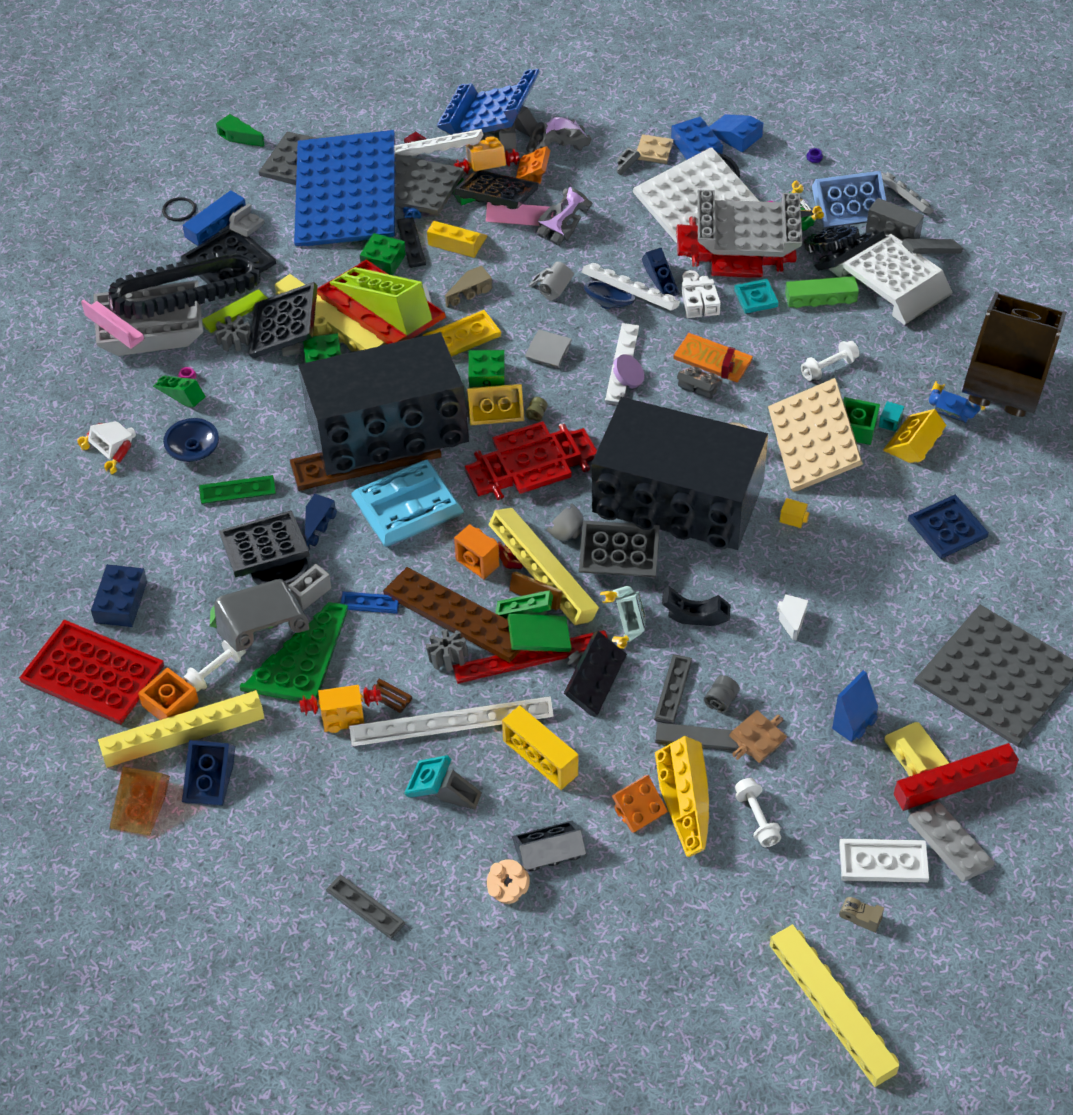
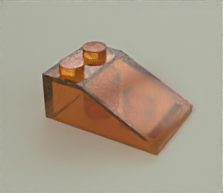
M123 766L109 828L150 836L165 800L170 776Z

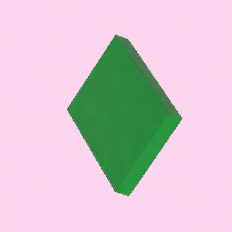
M508 615L512 650L570 652L571 643L566 616Z

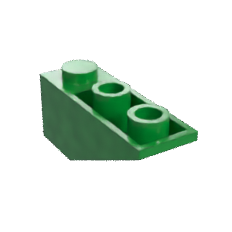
M231 114L216 123L217 134L229 142L265 146L264 136L261 132L253 129L250 125Z
M165 375L157 380L158 382L153 385V387L186 407L194 408L206 397L196 379Z

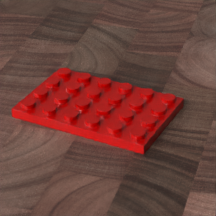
M64 619L20 675L19 679L24 684L122 725L140 700L138 693L156 678L165 664L159 658Z

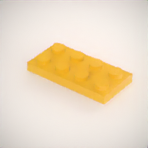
M482 310L423 334V336L441 332L452 357L500 337L501 331L487 312Z

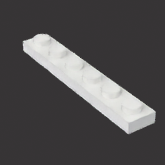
M482 129L395 145V154L411 155L414 157L420 153L430 154L436 150L445 151L452 147L461 148L468 144L476 145L483 137Z
M591 263L583 266L582 273L668 310H674L679 306L680 301L676 300L674 296L664 295L658 289L645 287L644 283L633 282L627 276L615 274L613 270L600 268L599 264Z
M622 323L614 360L623 354L634 356L639 325ZM613 364L605 404L618 405L620 398L625 397L627 385L624 386L617 380L613 372Z

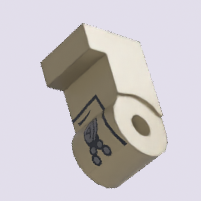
M847 897L839 912V916L876 933L883 918L884 907L879 905L873 907L862 903L856 898Z

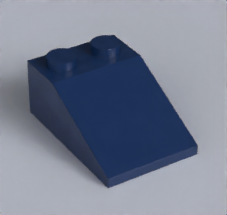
M189 740L182 802L223 806L233 770L236 746L230 743Z

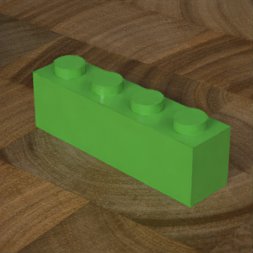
M854 276L786 282L785 289L788 307L795 308L802 306L816 307L826 304L835 305L839 303L852 304L857 302L859 293Z

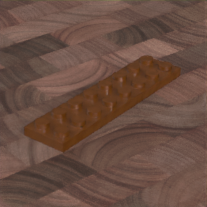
M437 449L424 452L418 456L403 457L387 461L384 464H374L353 469L346 473H336L326 476L319 453L290 459V465L297 489L301 491L420 463L424 460L442 458L441 450Z
M408 567L383 590L384 595L392 597L393 601L397 600L399 604L453 633L456 630L461 632L462 638L464 637L466 640L509 663L521 651L512 650L507 619Z

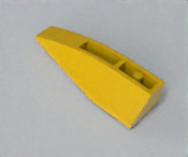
M684 736L656 751L655 758L661 793L687 857H691L705 850L709 822V794L702 743Z

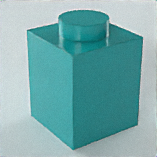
M887 401L880 416L879 427L896 432L902 420L905 406Z

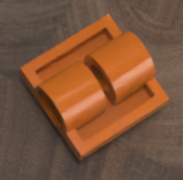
M546 146L522 156L516 178L540 184L542 175L546 172L550 149Z
M649 775L643 776L612 795L616 803L615 811L619 817L622 816V821L627 824L632 833L668 812Z

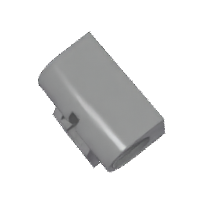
M555 262L551 268H546L537 274L529 284V287L540 282L539 291L547 300L552 301L561 295L574 273L564 263Z

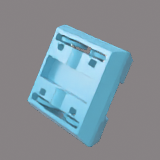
M424 460L357 488L351 493L384 547L391 546L464 513V510L429 460Z

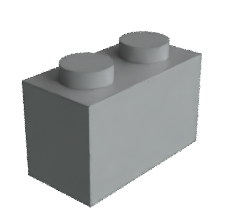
M317 564L289 585L303 611L331 589L329 574Z

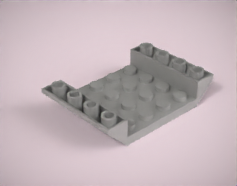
M715 190L697 191L698 242L711 253L718 255L783 257L802 246L800 193H783L781 202L715 200Z

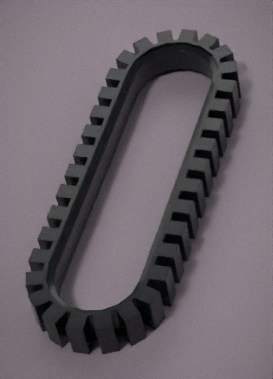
M228 250L226 255L221 251L216 253V257L213 254L206 255V259L202 256L197 257L196 262L193 259L186 260V264L182 261L177 262L176 267L173 264L166 265V270L162 266L157 267L156 272L149 269L146 270V275L142 271L137 272L136 277H133L132 274L125 275L126 280L120 277L116 279V283L112 282L108 292L109 305L111 310L115 311L119 316L124 314L125 318L131 319L135 315L136 319H143L142 315H146L148 318L154 317V312L162 315L165 309L169 313L175 311V307L178 310L185 309V304L188 307L195 306V301L200 305L205 303V299L209 302L215 301V296L223 299L226 293L229 297L234 296L235 291L242 294L245 293V288L250 291L260 283L259 260L250 253L244 255V251H238L237 254H234V250ZM234 267L248 271L241 276L144 301H128L122 298L123 295L225 268Z

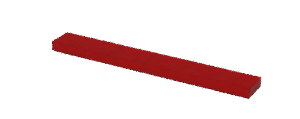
M605 630L600 631L608 638ZM593 633L570 638V652L521 650L510 663L495 655L465 662L462 666L459 664L452 665L457 684L566 659L577 650L579 653L584 652Z

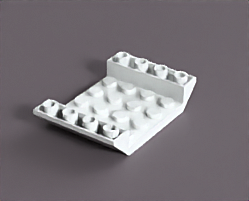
M892 234L886 235V238L837 267L829 268L838 277L852 274L894 305L892 316L904 325L952 295V290L943 270L921 254H911L902 245V241Z

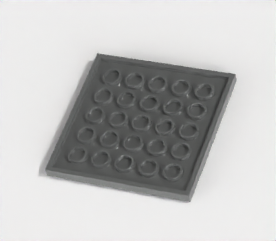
M980 604L915 678L914 683L1018 747L1072 681L1073 659Z

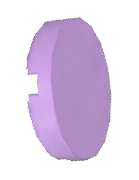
M623 354L614 360L613 372L622 385L630 386L629 388L633 389L642 384L644 381V371L641 364L634 357Z

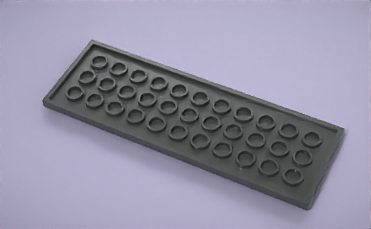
M287 131L260 169L259 176L296 185L298 141L317 138ZM395 154V206L415 208L419 212L439 216L464 175V168Z

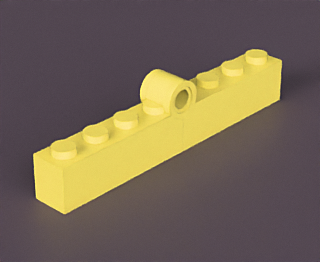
M289 274L275 284V295L305 284ZM317 295L314 336L338 333L339 343L343 342L352 352L386 345L375 334L361 327L358 322L339 312L336 307L322 300Z

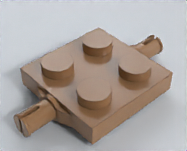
M758 710L750 715L729 735L739 746L733 752V757L739 760L746 753L752 756L758 763L762 762L787 739V736L777 728L783 722L782 716L776 715L770 721Z

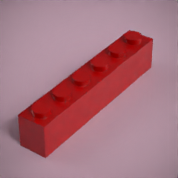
M1007 743L898 780L893 795L901 809L905 811L1015 773L1019 758L1011 745Z

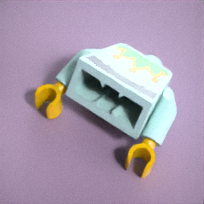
M630 586L600 593V595L606 596V600L602 601V603H611L616 599L625 634L623 635L624 637L614 636L612 642H617V646L621 649L626 648L627 642L632 641L645 631L646 616L639 591L634 592Z

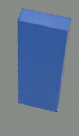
M342 592L340 604L348 605V610L398 614L399 602L397 600L393 601L392 597L388 595Z

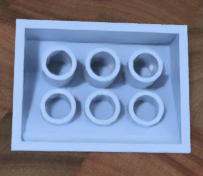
M881 171L815 179L812 185L816 206H820L824 212V217L821 219L824 227L867 222L869 208L875 200L880 198L886 201Z

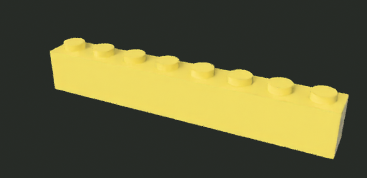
M513 508L495 510L489 526L535 580L562 590L560 609L574 625L592 621L599 607Z
M256 690L98 739L107 768L188 743L189 740L201 739L265 718Z
M792 924L771 936L770 947L873 1086L876 1087L896 1075L899 1069L897 1057L887 1050L884 1040L880 1035L875 1034L869 1020L866 1017H862L854 1000L849 999L845 994L842 984L835 981L831 976L829 967L826 964H822L816 950L807 944L804 934Z

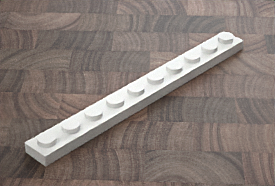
M551 696L349 726L352 746L501 725L502 719L519 705L536 719L554 717Z

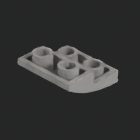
M538 330L525 357L527 360L559 369L564 355H567L572 339Z

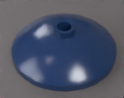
M588 281L584 286L587 295L605 309L629 306L635 300L633 294L602 281Z
M188 418L173 424L166 431L163 443L166 452L172 458L184 462H193L204 459L214 452L219 443V434L211 422L200 418Z

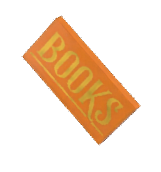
M688 333L673 355V359L721 376L722 363L728 347ZM735 350L733 361L735 362L733 373L729 374L728 379L738 383L753 360V356Z

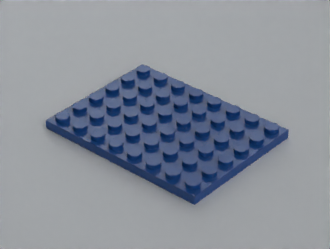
M387 130L299 140L297 147L295 246H315L369 240L373 233L395 237V131Z

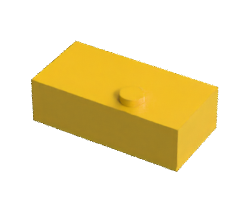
M519 705L502 719L503 741L556 787L562 790L578 776V753Z

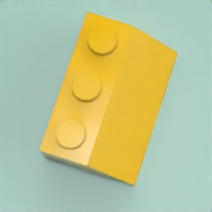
M433 221L427 230L429 246L475 258L487 238L486 234L438 221Z
M521 384L467 388L470 425L525 421Z
M936 409L908 415L883 451L909 463L921 462L925 459L926 453L934 446L937 438L943 434L942 431L947 425Z

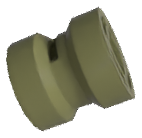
M533 397L525 412V416L530 420L534 419L540 422L544 412L547 410V401L541 397Z

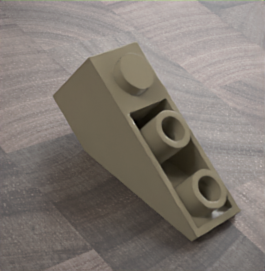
M482 265L467 271L446 293V307H449L450 303L452 306L460 303V298L458 297L460 292L470 300L476 294L487 293L492 289V277Z

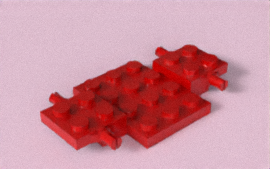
M692 216L689 218L690 225L677 224L676 227L678 256L692 258L693 267H698L699 261L710 262L711 276L762 278V265H776V271L779 272L780 270L782 272L784 270L783 263H795L797 260L796 249L783 257L713 254L698 242L696 217Z
M542 421L492 437V442L497 451L482 455L480 450H478V453L475 451L474 456L477 461L466 465L465 472L478 497L494 493L497 500H502L504 495L501 489L513 486V482L519 494L571 478L572 472L569 467L580 465L583 472H588L590 467L587 462L594 459L597 450L584 428L569 431L566 424L563 423V426L562 424L559 425L560 431L550 434Z

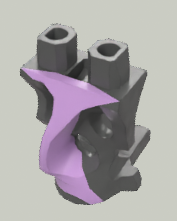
M554 117L547 123L539 122L536 126L531 127V138L526 150L533 153L539 148L541 149L546 146L549 148L552 142H557L562 146L573 145L575 149L581 151L583 146L590 144L592 138L590 135H585V128L582 125H578L574 119Z
M571 187L565 188L562 201L558 205L553 204L538 220L540 225L537 231L538 235L546 239L548 234L552 233L553 236L550 240L558 246L563 240H569L580 221L581 216L575 215V213L579 209L587 212L593 204L584 194ZM552 212H557L555 217H551ZM572 218V224L567 225V221Z

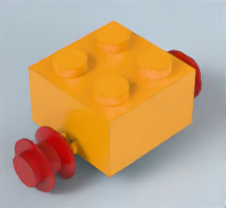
M487 137L485 138L486 140H481L476 145H466L468 161L464 158L463 162H459L457 159L454 166L464 168L465 173L468 174L470 169L480 171L506 165L510 167V164L513 162L517 165L520 158L519 153L515 152L514 149L512 153H509L507 150L504 152V146L498 138Z
M359 685L318 690V702L314 695L311 696V699L307 700L303 696V700L299 702L301 713L305 712L306 716L309 711H313L316 715L319 706L321 708L324 732L336 733L341 729H348L352 725L365 724L362 709L363 699L369 707L371 702H375L378 705V701H382L381 691L376 689V685H374L373 690H368L365 687L363 695L362 693L360 694Z

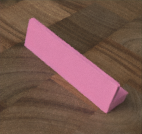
M487 202L486 222L540 226L538 223L539 218L550 207L522 204L518 209H509L504 205L494 206Z
M84 299L81 301L86 317L130 349L144 340L141 332L98 301L92 305Z

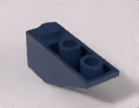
M662 247L646 252L642 262L646 272L660 293L672 296L679 295V290Z
M316 493L306 505L305 542L309 551V545L316 546L319 541V536L313 534L315 530L325 533L330 519L333 520L337 514L335 500Z

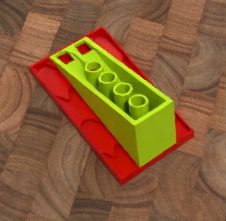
M368 260L359 263L317 289V295L322 300L336 307L339 312L358 322L361 327L375 334L378 339L387 344L412 339L414 336L416 337L427 330V328L446 318L443 310L426 299L421 281L389 275Z

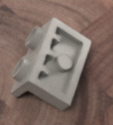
M247 204L235 213H232L229 219L231 222L229 229L247 237L262 227L264 219L259 218L256 214H251L252 205Z

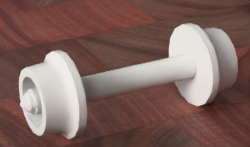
M843 341L839 344V353L825 360L817 362L812 357L807 358L806 362L801 365L803 376L808 381L813 379L819 380L822 377L821 369L841 359H844L848 364H852L859 357L857 345L853 341Z
M224 640L221 643L225 651L199 673L195 669L189 668L187 670L188 673L182 679L196 688V692L201 689L205 690L207 688L204 680L206 676L229 658L239 663L246 650L236 652Z
M746 778L739 781L735 786L737 792L736 799L739 802L748 800L760 826L754 832V839L759 841L762 847H770L777 844L781 840V827L778 823H767L756 799L762 792L761 785L757 784L754 778Z

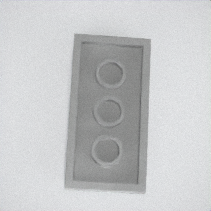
M940 802L910 814L907 819L962 882L988 871L995 865V862Z

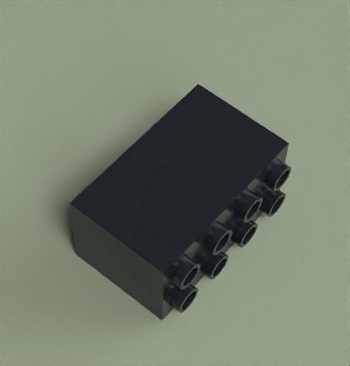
M441 332L298 365L307 419L326 476L346 473L353 469L374 464H384L387 461L403 457L418 456L424 452L455 447L469 442L464 385Z
M621 397L591 464L592 512L597 513L605 520H615L617 518L632 522L643 530H651L654 528V525H660V530L670 532L678 539L687 540L693 538L707 542L715 549L731 548L738 550L764 483L768 433Z

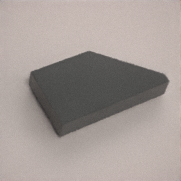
M628 147L618 157L617 173L619 175L623 174L641 156L639 151Z

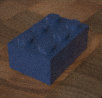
M106 565L91 608L94 623L133 627L147 584L144 568Z

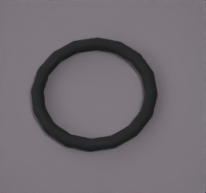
M185 197L170 199L162 208L163 216L171 221L187 220L196 211L195 203ZM184 200L192 204V212L182 218L169 217L165 212L166 207L174 201Z

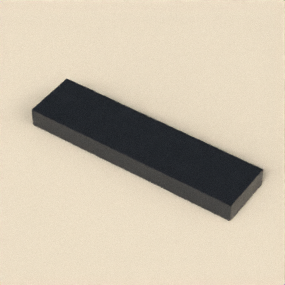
M414 218L397 219L401 239L405 241V252L409 268L425 266L426 260Z

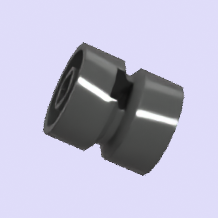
M720 675L705 695L704 702L708 708L712 710L717 708V712L723 714L727 712L731 702L736 698L740 687L732 678Z

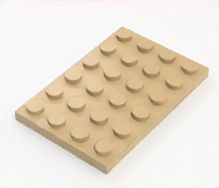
M835 378L768 406L793 492L863 465L839 385Z

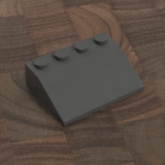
M583 520L579 573L656 578L660 525H654V528L651 530H643L632 523Z

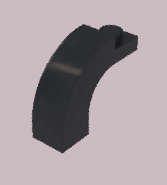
M670 586L663 588L662 605L669 610L668 617L676 622L689 625L716 626L730 621L731 605L719 595L708 600L694 601L684 598Z

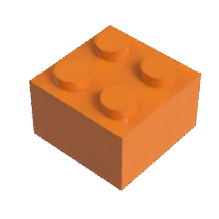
M471 524L454 537L456 561L485 580L499 567V547L494 538L488 537L479 528H475Z
M168 667L138 693L142 707L159 720L188 712L199 703L196 688Z

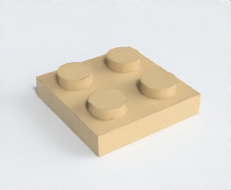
M642 134L637 148L641 155L638 160L667 164L674 139Z

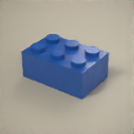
M701 116L672 125L671 139H674V144L686 160L711 147L717 153L723 154V144Z

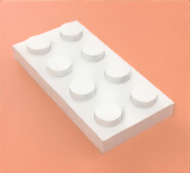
M840 839L839 841L842 881L928 882L929 880L926 841Z

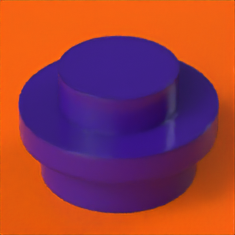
M812 148L807 153L806 158L809 162L818 163L822 161L823 154L820 149Z

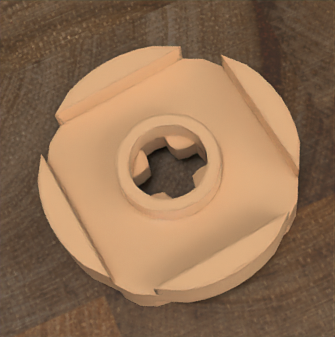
M509 859L494 863L487 877L489 895L505 904L517 902L522 894L525 895L530 884L527 870L517 861ZM507 877L512 879V883H509L508 887L504 884Z

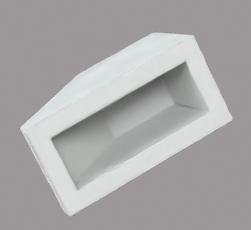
M785 594L783 602L779 601L777 612L780 613L779 621L792 640L796 641L807 611L808 600Z

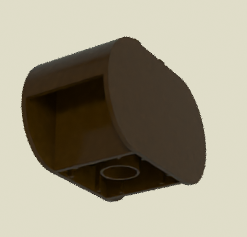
M995 291L976 342L962 393L968 394V400L980 406H989L991 401L1005 405L1004 411L1014 416L1024 417L1027 412L1034 414L1067 312L1003 295Z

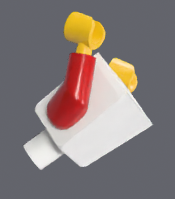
M119 422L98 423L90 426V431L86 434L87 436L79 437L77 443L82 450H87L90 447V442L108 459L113 458L112 461H107L104 467L106 471L111 468L110 474H114L117 471L116 464L120 463L130 450L132 438H135L136 433L132 427L125 429Z

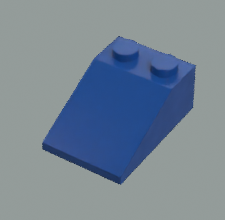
M725 114L710 125L709 128L719 140L743 152L762 137L764 123L748 115Z
M864 670L837 697L832 729L850 742L855 738L860 739L866 731L865 728L868 725L873 726L878 719V704L867 672Z

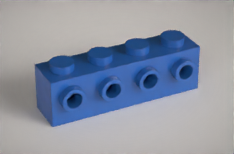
M230 190L182 225L185 238L197 246L206 242L231 223L229 219L232 213L246 206L245 198Z

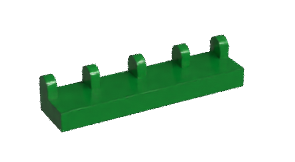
M273 475L199 485L201 504L276 494Z

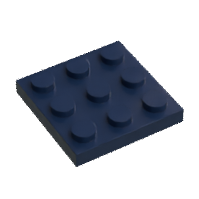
M956 494L908 516L910 524L940 559L988 538L989 534Z

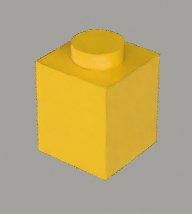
M786 498L781 509L779 522L801 528L803 522L807 523L810 512H807L808 504Z

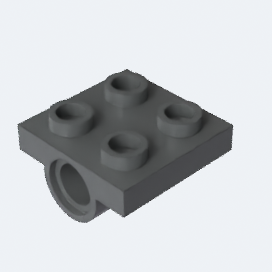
M695 366L680 371L677 375L679 387L692 392L696 390L697 394L710 399L713 398L712 395L717 392L718 387L721 386L723 381L718 378V375L704 373L701 368Z

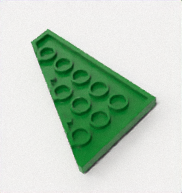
M328 602L320 612L313 616V620L309 623V630L295 633L290 640H287L283 644L282 649L276 654H272L262 663L260 668L252 673V676L245 683L240 684V691L250 693L257 690L258 695L297 702L303 700V696L306 700L311 699L312 695L318 699V690L322 688L348 612V605Z

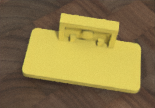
M914 722L885 736V743L909 776L949 763L919 722Z

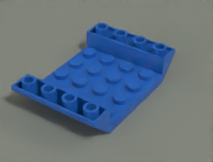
M539 69L526 70L517 85H508L499 89L494 88L490 91L478 93L472 83L459 85L441 116L437 127L452 135L479 129L486 133L512 127L540 72Z

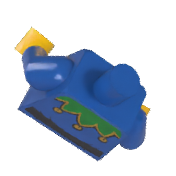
M935 381L932 387L929 403L935 406L939 414L966 423L968 418H973L980 410L985 409V406L971 405L968 399L945 391V384L940 385L937 383L938 381Z

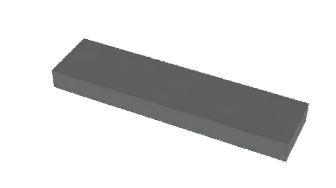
M904 239L902 245L911 254H959L963 250V247L954 239Z
M673 654L654 721L667 724L675 723L692 658Z
M657 723L655 743L671 744L687 736L701 742L702 748L736 751L738 746L729 736L733 730Z
M341 874L326 889V892L390 939L405 925V921Z

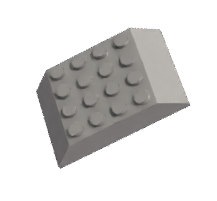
M198 280L158 285L125 294L122 298L128 301H144L198 287ZM108 292L93 294L94 303L98 301L112 311L109 305ZM195 301V306L188 307L185 304V309L178 310L175 307V311L169 313L165 309L162 315L154 312V317L150 318L146 315H142L143 319H136L135 315L131 319L125 318L124 314L119 316L144 336V340L132 349L95 323L97 346L117 356L188 347L203 333L201 304L199 305L197 301Z

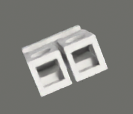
M701 276L699 281H693L690 277L684 278L682 282V297L686 309V317H702V311L704 316L720 315V300L713 279H709L708 276Z

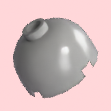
M573 503L570 504L571 509L566 507L553 520V528L548 527L546 530L558 540L566 541L572 537L576 539L582 533L581 527L584 518L580 510Z

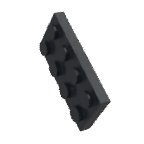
M876 230L868 234H860V239L853 242L854 244H848V247L832 251L830 256L825 255L819 259L820 262L814 266L818 271L837 267L886 238L884 231L876 232Z
M599 630L594 632L563 694L590 716H598L627 654Z

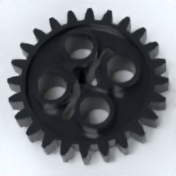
M850 225L823 229L821 232L817 231L816 234H811V236L805 239V249L810 253L842 249V247H848V244H854L853 242L860 239V233L857 227H850Z

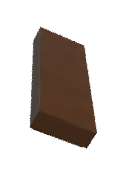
M519 572L512 573L509 591L524 596L550 590L553 594L551 609H560L562 590Z

